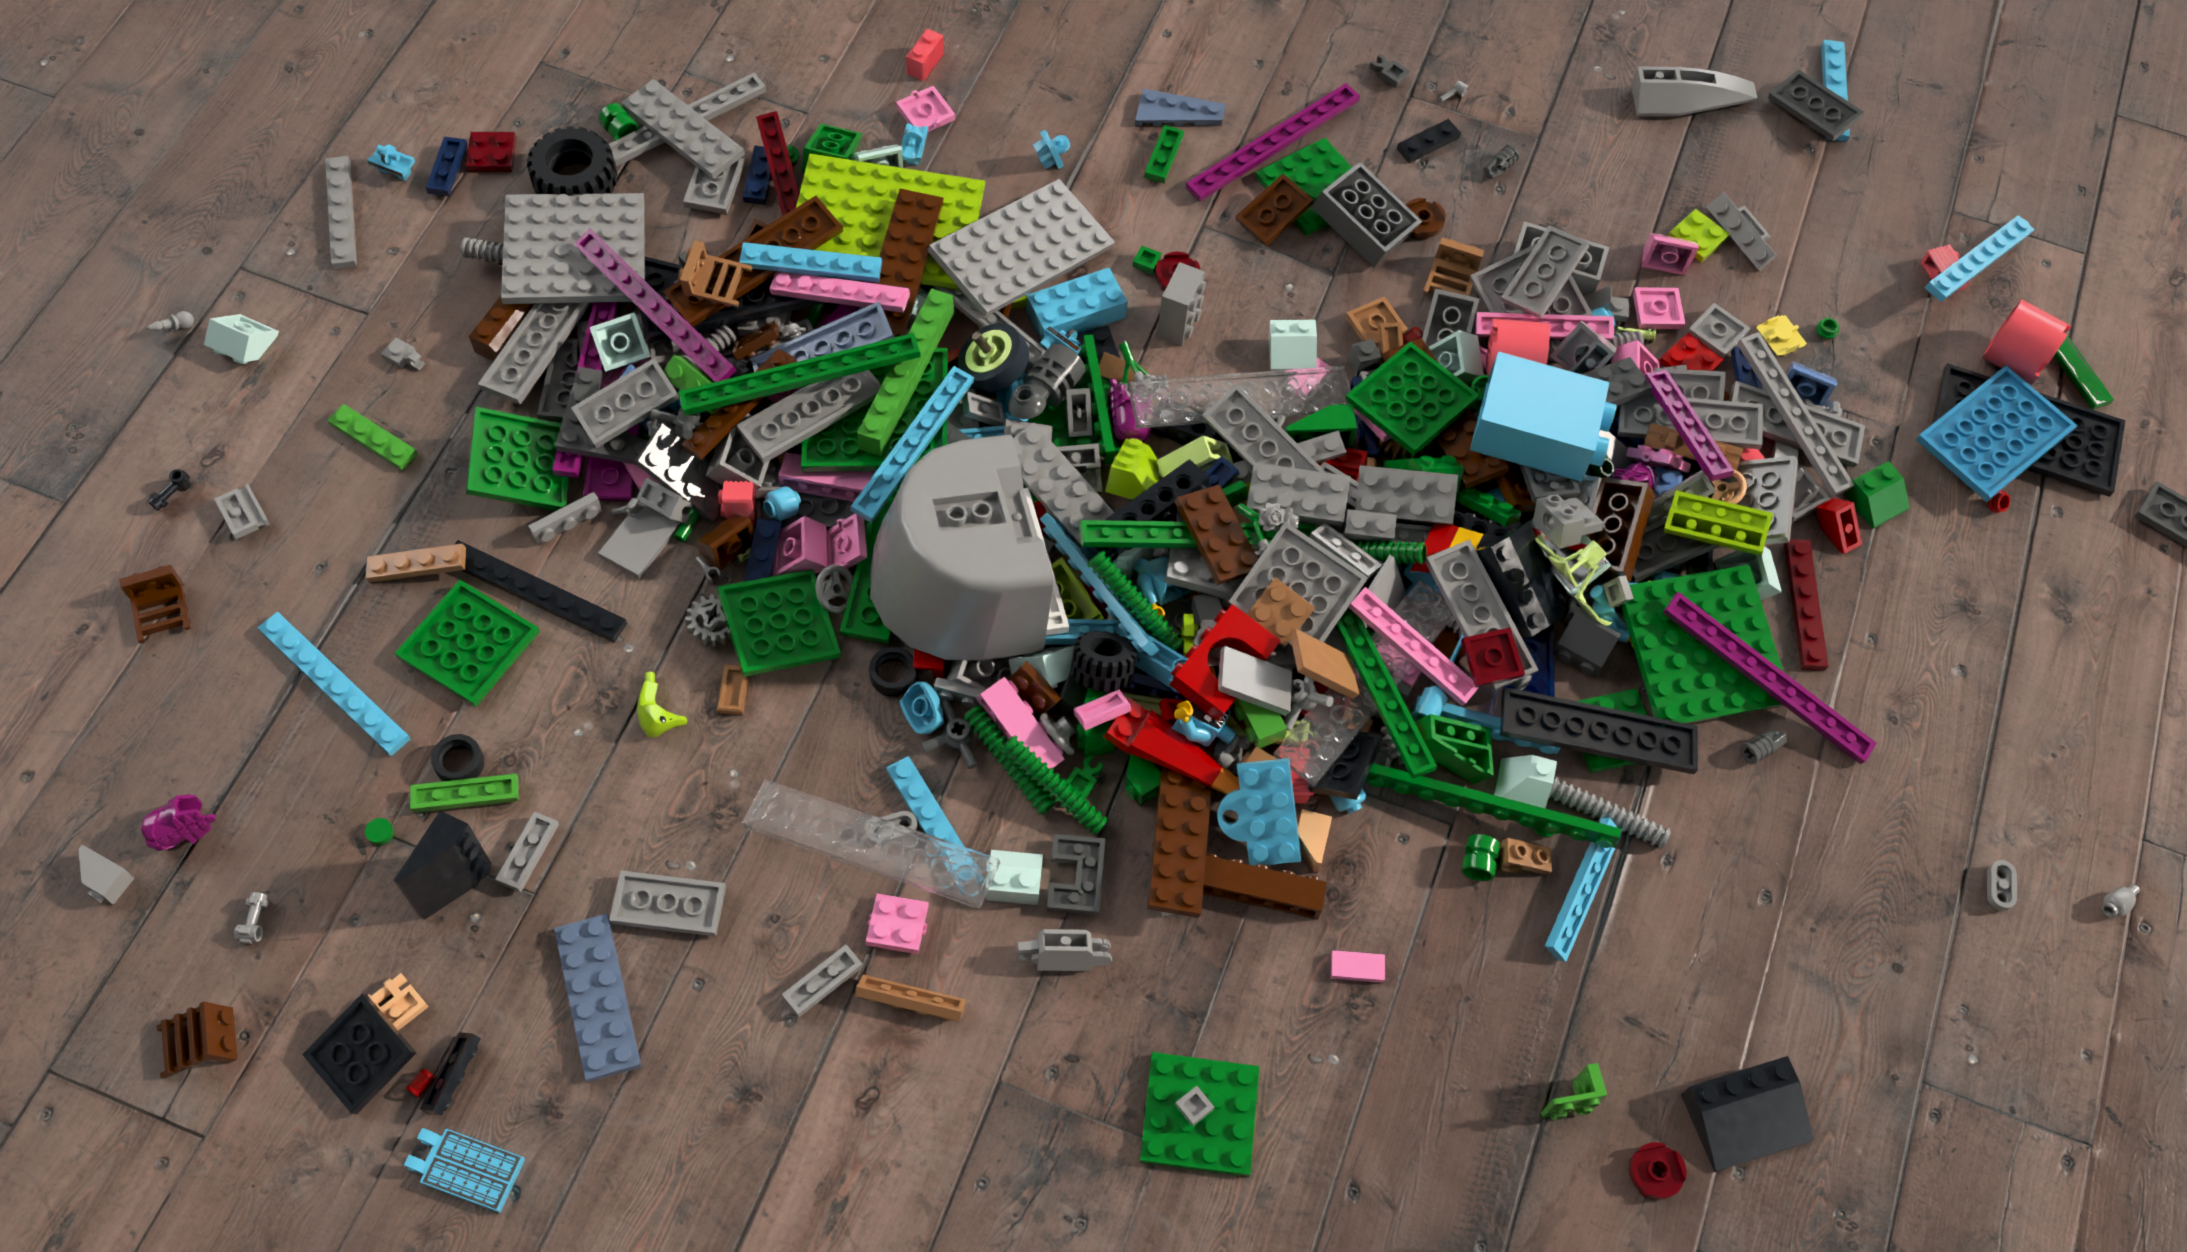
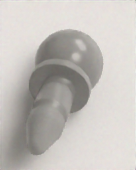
M180 311L176 315H169V319L161 320L160 322L156 321L148 325L147 328L154 331L171 327L174 331L179 328L188 329L194 324V317L187 311Z

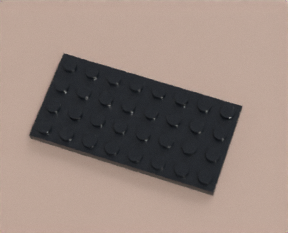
M1947 363L1943 369L1932 424L1991 377ZM2040 393L2073 421L2077 427L2026 470L2110 497L2115 491L2126 420Z

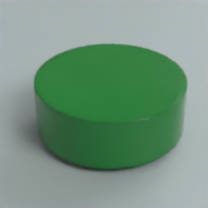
M376 818L367 824L365 835L373 845L382 846L391 841L394 835V828L388 820Z

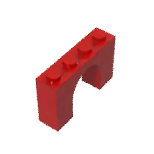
M1233 604L1227 611L1222 609L1214 619L1217 624L1213 629L1209 626L1200 636L1202 640L1200 645L1196 646L1194 644L1185 655L1188 660L1184 665L1181 662L1177 664L1171 672L1174 678L1169 684L1217 722L1220 721L1231 707L1236 697L1218 691V679L1209 668L1208 653L1215 648L1226 646L1266 661L1281 641Z

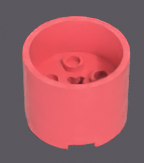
M2021 299L1988 345L1982 358L2001 369L2007 365L2025 382L2032 385L2039 377V372L2045 368L2068 335L2066 332L2072 326Z
M1492 319L1493 330H1490L1486 357L1487 376L1490 375L1498 351L1547 365L1550 339L1549 323Z

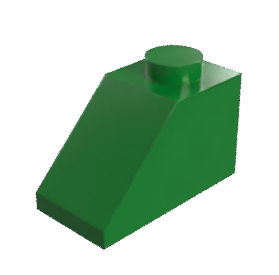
M1130 754L1125 792L1132 801L1136 800L1141 806L1158 794L1160 771L1153 762Z

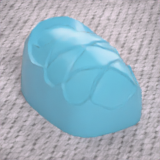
M916 682L911 685L900 700L902 711L916 733L931 734L944 724L940 699L934 688L926 682Z

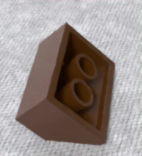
M500 296L469 335L474 352L494 361L535 303L502 304Z

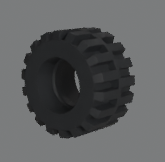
M1109 631L1084 633L1074 643L1071 675L1073 678H1076L1075 681L1077 683L1083 684V687L1091 688L1094 691L1115 692L1119 689H1125L1127 685L1132 683L1137 649L1128 641V638L1122 637L1117 633H1110Z

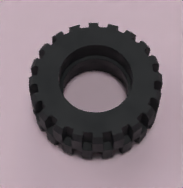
M567 126V129L562 130L561 128L554 129V132L544 134L543 139H538L528 153L527 167L535 194H566L573 196V194H612L617 183V170L611 147L602 136H599L598 133L592 130L588 132L586 128L579 127L574 129L573 126ZM584 164L589 166L581 173L575 175L557 174L561 168L567 165Z

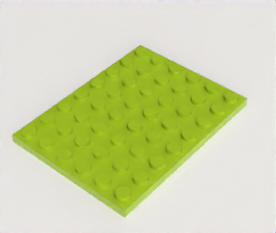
M809 154L796 207L816 195L843 226L842 233L815 250L879 257L900 188L944 198V204L932 242L934 243L979 220L985 181ZM929 253L921 284L961 290Z

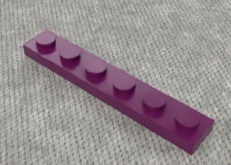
M1667 369L1646 373L1645 378L1652 386V394L1708 479L1714 481L1731 477L1734 469Z

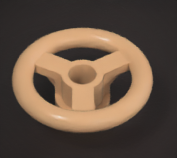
M1734 470L1732 477L1736 478L1738 482L1727 483L1720 479L1711 481L1716 491L1712 499L1737 504L1746 493L1747 483L1744 476L1737 470Z

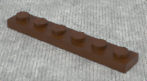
M777 349L755 372L797 361L795 357ZM765 396L719 407L692 433L691 439H686L681 444L684 451L702 460Z

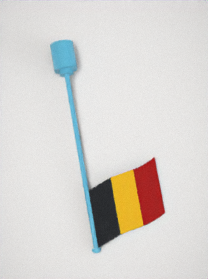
M1433 524L1424 542L1427 549L1426 558L1469 539L1474 549L1477 550L1500 536L1481 534L1454 525ZM1416 562L1410 573L1431 574L1425 562L1423 564ZM1463 634L1450 658V661L1453 663L1462 647L1461 640L1464 638ZM1438 685L1426 687L1412 714L1414 719L1419 720L1429 714L1440 716L1448 700L1445 691Z

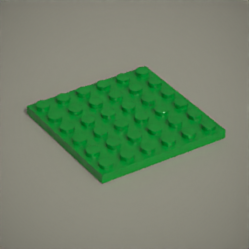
M948 348L935 349L882 456L859 450L857 432L873 403L872 401L802 441V472L877 471L947 376ZM892 364L869 371L882 385ZM948 418L916 462L932 449L947 445Z
M1750 565L1629 585L1634 599L1622 604L1621 608L1654 717L1689 724L1784 706L1662 613L1674 594L1680 592L1783 671Z

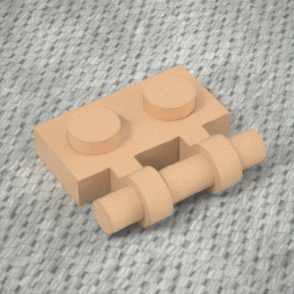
M402 973L392 980L391 978L383 983L384 986L373 995L368 994L398 1031L429 1007L411 984L400 991L399 987L407 982ZM390 994H392V995L394 996L392 999H390V1000H389L387 1003H385L383 1006L380 1007V1006L378 1005L381 1001H383L385 998H387Z

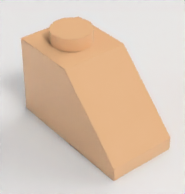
M1302 809L1300 816L1296 817L1300 851L1311 870L1318 873L1332 817Z

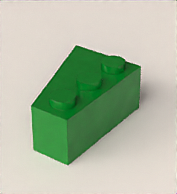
M1433 714L1415 721L1426 746L1436 762L1472 784L1494 776L1490 728Z

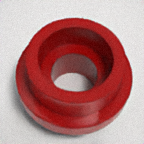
M2003 490L1998 492L1988 501L1990 511L1994 513L2006 511L2010 505V496Z

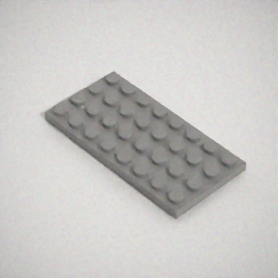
M1058 179L930 244L927 251L981 314L987 317L1113 248L1115 241L1063 182Z

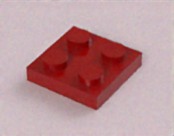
M1688 332L1661 356L1659 362L1664 367L1686 365L1687 370L1714 371L1722 364L1724 359Z

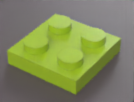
M1697 209L1692 211L1668 234L1669 237L1697 243L1699 247L1694 258L1701 263L1722 245L1730 235Z

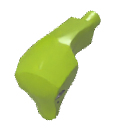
M654 672L645 673V682L642 685L637 704V716L640 727L649 738L658 737L674 727L687 724L685 716L667 712L656 704L655 697L658 683H655Z

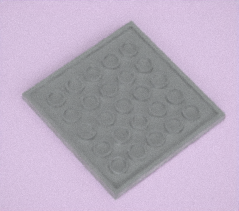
M644 193L573 194V196L566 194L506 195L501 289L502 304L632 302L574 243L591 228L645 280Z

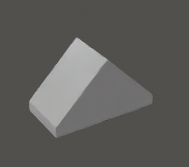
M1090 388L1066 390L1065 414L1069 437L1092 435Z

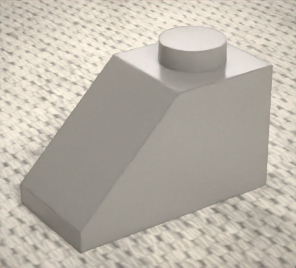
M84 845L80 846L81 882L90 890L87 895L99 903L106 900L114 905L135 878L121 866Z

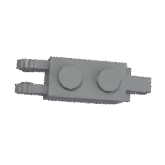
M1043 929L1038 932L1037 939L1018 942L1017 961L1037 964V971H1090L1091 966L1110 965L1112 956L1108 953V950L1111 948V943L1104 938H1091V933L1087 930Z

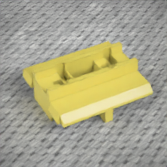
M1778 315L1756 327L1778 357H1785L1788 353H1794L1797 349L1807 344L1797 331L1798 325L1793 326L1786 315Z

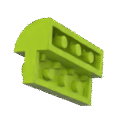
M1676 490L1664 527V533L1762 556L1773 513Z

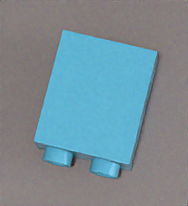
M1498 351L1485 387L1470 450L1582 482L1589 464L1601 467L1608 450L1610 439L1599 436V431H1609L1616 411V404L1605 402L1609 382Z

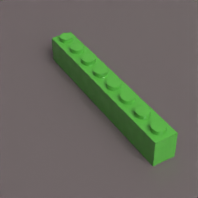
M935 289L930 290L908 333L915 334L921 357L892 364L857 432L859 450L882 456L954 313L953 295Z

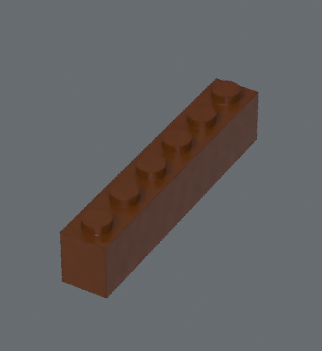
M1206 853L1203 894L1319 919L1327 882L1321 881L1316 876H1298L1289 870L1275 871L1266 865L1257 864L1253 866L1244 864L1239 859L1226 860L1219 858L1215 854Z

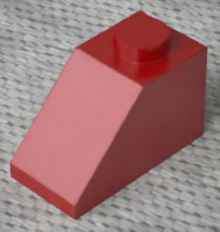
M1832 498L1816 506L1821 530L1840 553L1845 554L1862 545L1854 502Z

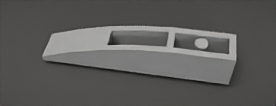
M1637 66L1631 81L1637 116H1682L1757 100L1754 82L1737 76L1699 68Z

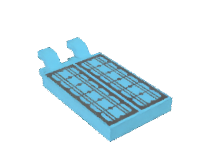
M422 1128L417 1139L422 1144L432 1147L426 1161L408 1155L404 1166L409 1171L423 1175L420 1180L422 1185L501 1213L525 1158L449 1129H445L443 1135L440 1136Z

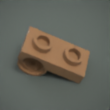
M1506 838L1500 843V869L1502 871L1519 872L1526 870L1543 875L1552 872L1551 848L1511 838Z

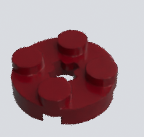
M1175 251L1164 255V258L1157 262L1155 272L1156 280L1160 284L1163 291L1166 290L1179 262L1200 270L1198 261L1189 258V254L1185 252Z
M1647 1143L1641 1146L1629 1160L1630 1178L1639 1193L1645 1198L1655 1200L1671 1198L1681 1190L1686 1180L1687 1170L1683 1158L1676 1150H1671L1664 1143ZM1653 1164H1656L1658 1168H1663L1664 1173L1661 1174V1178L1653 1175L1651 1171Z

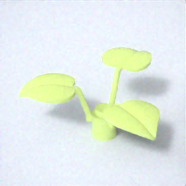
M1543 534L1538 535L1535 539L1540 548L1547 554L1553 566L1561 574H1564L1567 581L1574 587L1579 588L1580 586L1575 582L1572 572L1581 565L1586 570L1591 567L1578 593L1574 597L1592 619L1606 626L1612 624V622L1599 618L1586 603L1583 596V591L1595 570L1599 568L1597 563L1607 553L1593 540L1584 549L1581 548L1578 552L1563 558L1556 555L1546 546ZM1577 558L1578 562L1569 568L1568 562Z

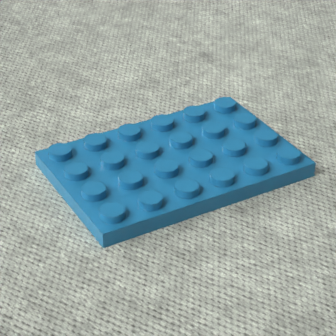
M2006 365L1923 431L1916 440L1982 499L1988 502L2070 434L2077 425Z

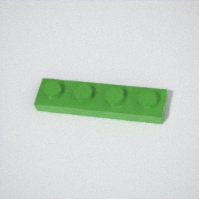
M345 404L327 420L330 426L401 471L418 456L416 449Z
M517 774L410 785V809L412 813L519 801V778Z

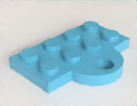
M1289 758L1238 763L1237 770L1240 789L1231 791L1222 799L1217 813L1220 828L1228 837L1237 841L1247 842L1249 865L1301 862ZM1234 810L1238 815L1237 821L1227 822L1223 816L1224 812Z

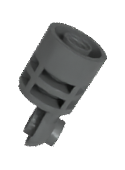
M1050 345L1024 377L1023 385L1016 388L1008 403V410L1011 415L1019 419H1031L1042 413L1046 405L1057 408L1065 399L1066 390L1073 389L1085 373V366L1081 358L1064 345Z

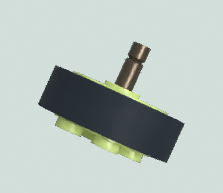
M1005 323L990 324L973 333L963 344L958 355V368L974 377V382L971 386L975 390L983 393L1000 391L1014 383L1024 372L1029 361V348L1013 326Z

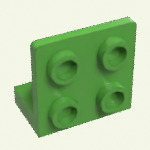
M1598 1063L1588 1064L1574 1078L1573 1091L1575 1095L1553 1099L1541 1111L1542 1118L1551 1117V1120H1559L1567 1117L1568 1113L1577 1112L1578 1116L1592 1113L1593 1109L1599 1106L1600 1102L1607 1096Z

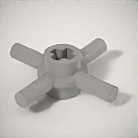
M1305 676L1303 681L1301 679L1292 681L1291 711L1284 721L1288 731L1292 730L1301 709L1308 711L1317 704L1328 707L1333 705V698L1318 694L1313 684L1315 680Z

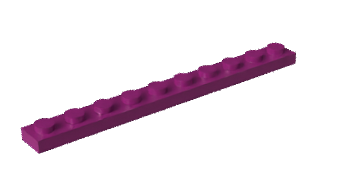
M1345 83L1186 183V189L1199 202L1358 103L1360 95Z
M591 228L574 243L606 277L714 382L726 380L737 371L729 361Z
M593 302L578 367L600 370L603 374L604 367L590 327L616 319L620 302ZM557 451L553 474L578 478L583 455Z
M1680 592L1674 594L1662 612L1664 615L1859 764L1867 761L1877 744L1875 741Z

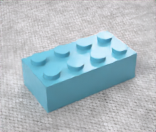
M1110 268L1026 295V313L1041 341L1045 337V329L1049 325L1058 332L1063 330L1067 333L1073 329L1078 333L1124 319L1127 314L1128 301Z

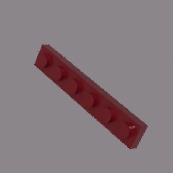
M777 111L756 116L781 213L784 216L796 208L800 192Z
M1790 539V542L1784 543L1801 669L1825 671L1829 666L1810 540Z

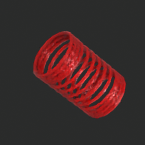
M1413 327L1403 336V339H1406L1408 342L1422 338L1423 333L1418 327Z
M424 1068L419 1072L422 1076L417 1074L420 1078L415 1076L418 1080L414 1078L415 1081L412 1080L413 1083L410 1082L411 1085L408 1084L406 1087L417 1098L428 1088L427 1085L429 1086V1083L435 1079Z

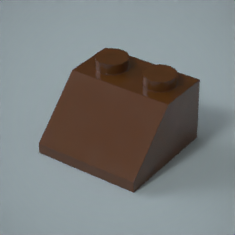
M737 514L730 519L723 520L717 528L703 534L700 540L697 541L700 554L712 567H717L721 571L738 559L737 555L746 553L745 551L752 546L754 537L752 521L748 517Z

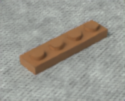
M463 544L367 556L366 579L371 583L465 570L466 547Z
M862 975L855 996L861 997L868 1002L877 1001L889 1004L893 1008H906L914 1010L918 1014H930L939 1016L946 1021L955 1020L959 1022L967 1001L966 999L868 975Z

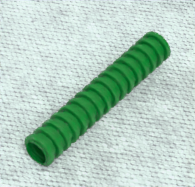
M1356 540L1352 541V543L1376 561H1381V563H1385L1388 556L1391 555L1396 563L1403 561V563L1408 564L1410 561L1412 564H1416V562L1423 564L1427 556L1424 542L1419 544L1417 542H1412L1411 544L1404 542L1402 544V542L1398 541L1395 544L1393 541L1389 543L1386 541L1381 543L1379 541L1374 543L1372 541H1367L1366 543L1365 541H1360L1359 543Z
M1100 551L1088 562L1087 566L1093 568L1092 572L1094 574L1097 572L1098 578H1102L1104 580L1103 584L1109 586L1108 590H1113V595L1120 598L1118 601L1120 603L1123 602L1125 604L1124 607L1130 609L1129 613L1135 615L1134 619L1141 621L1139 624L1146 627L1144 630L1146 632L1150 631L1151 637H1155L1156 640L1176 651L1183 644V638L1179 639L1177 637L1179 634L1177 632L1174 633L1172 631L1173 627H1169L1167 625L1168 622L1162 620L1163 616L1157 614V609L1153 610L1151 608L1153 605L1151 603L1148 604L1146 602L1147 598H1143L1141 596L1142 593L1136 591L1137 587L1131 585L1132 581L1125 579L1126 575L1120 573V568L1116 569V564L1110 562L1111 558L1105 556V551Z
M982 705L973 707L965 714L964 720L970 722L969 726L971 728L974 727L973 732L979 734L978 738L980 740H984L983 745L989 747L988 751L994 753L993 757L995 759L998 758L997 763L1003 765L1002 769L1004 771H1008L1007 776L1013 778L1012 782L1014 784H1018V790L1022 789V795L1028 797L1026 799L1028 802H1032L1031 807L1037 809L1036 813L1042 815L1055 805L1054 798L1051 799L1048 796L1049 792H1044L1041 785L1037 786V781H1032L1030 775L1026 776L1024 774L1025 770H1020L1018 764L1014 765L1011 758L1007 759L1006 753L1002 754L1000 752L1008 738L1002 736V730H998V725L992 723L993 719L991 717L988 718V712L983 711L984 707Z
M1012 736L1002 746L1000 752L1002 754L1006 753V758H1011L1013 760L1012 763L1014 765L1018 764L1020 770H1025L1024 774L1026 776L1030 775L1032 781L1036 780V785H1041L1044 792L1048 791V796H1053L1056 803L1059 801L1061 803L1060 807H1065L1067 813L1071 812L1074 819H1079L1078 823H1083L1086 830L1090 829L1089 833L1091 835L1096 834L1107 822V817H1102L1100 811L1096 812L1095 806H1090L1088 800L1084 801L1081 794L1078 795L1076 789L1072 790L1070 784H1065L1066 780L1064 778L1060 779L1058 773L1054 774L1053 768H1048L1046 762H1041V757L1037 758L1034 751H1029V746L1025 747L1022 740L1020 742L1017 740L1018 736Z

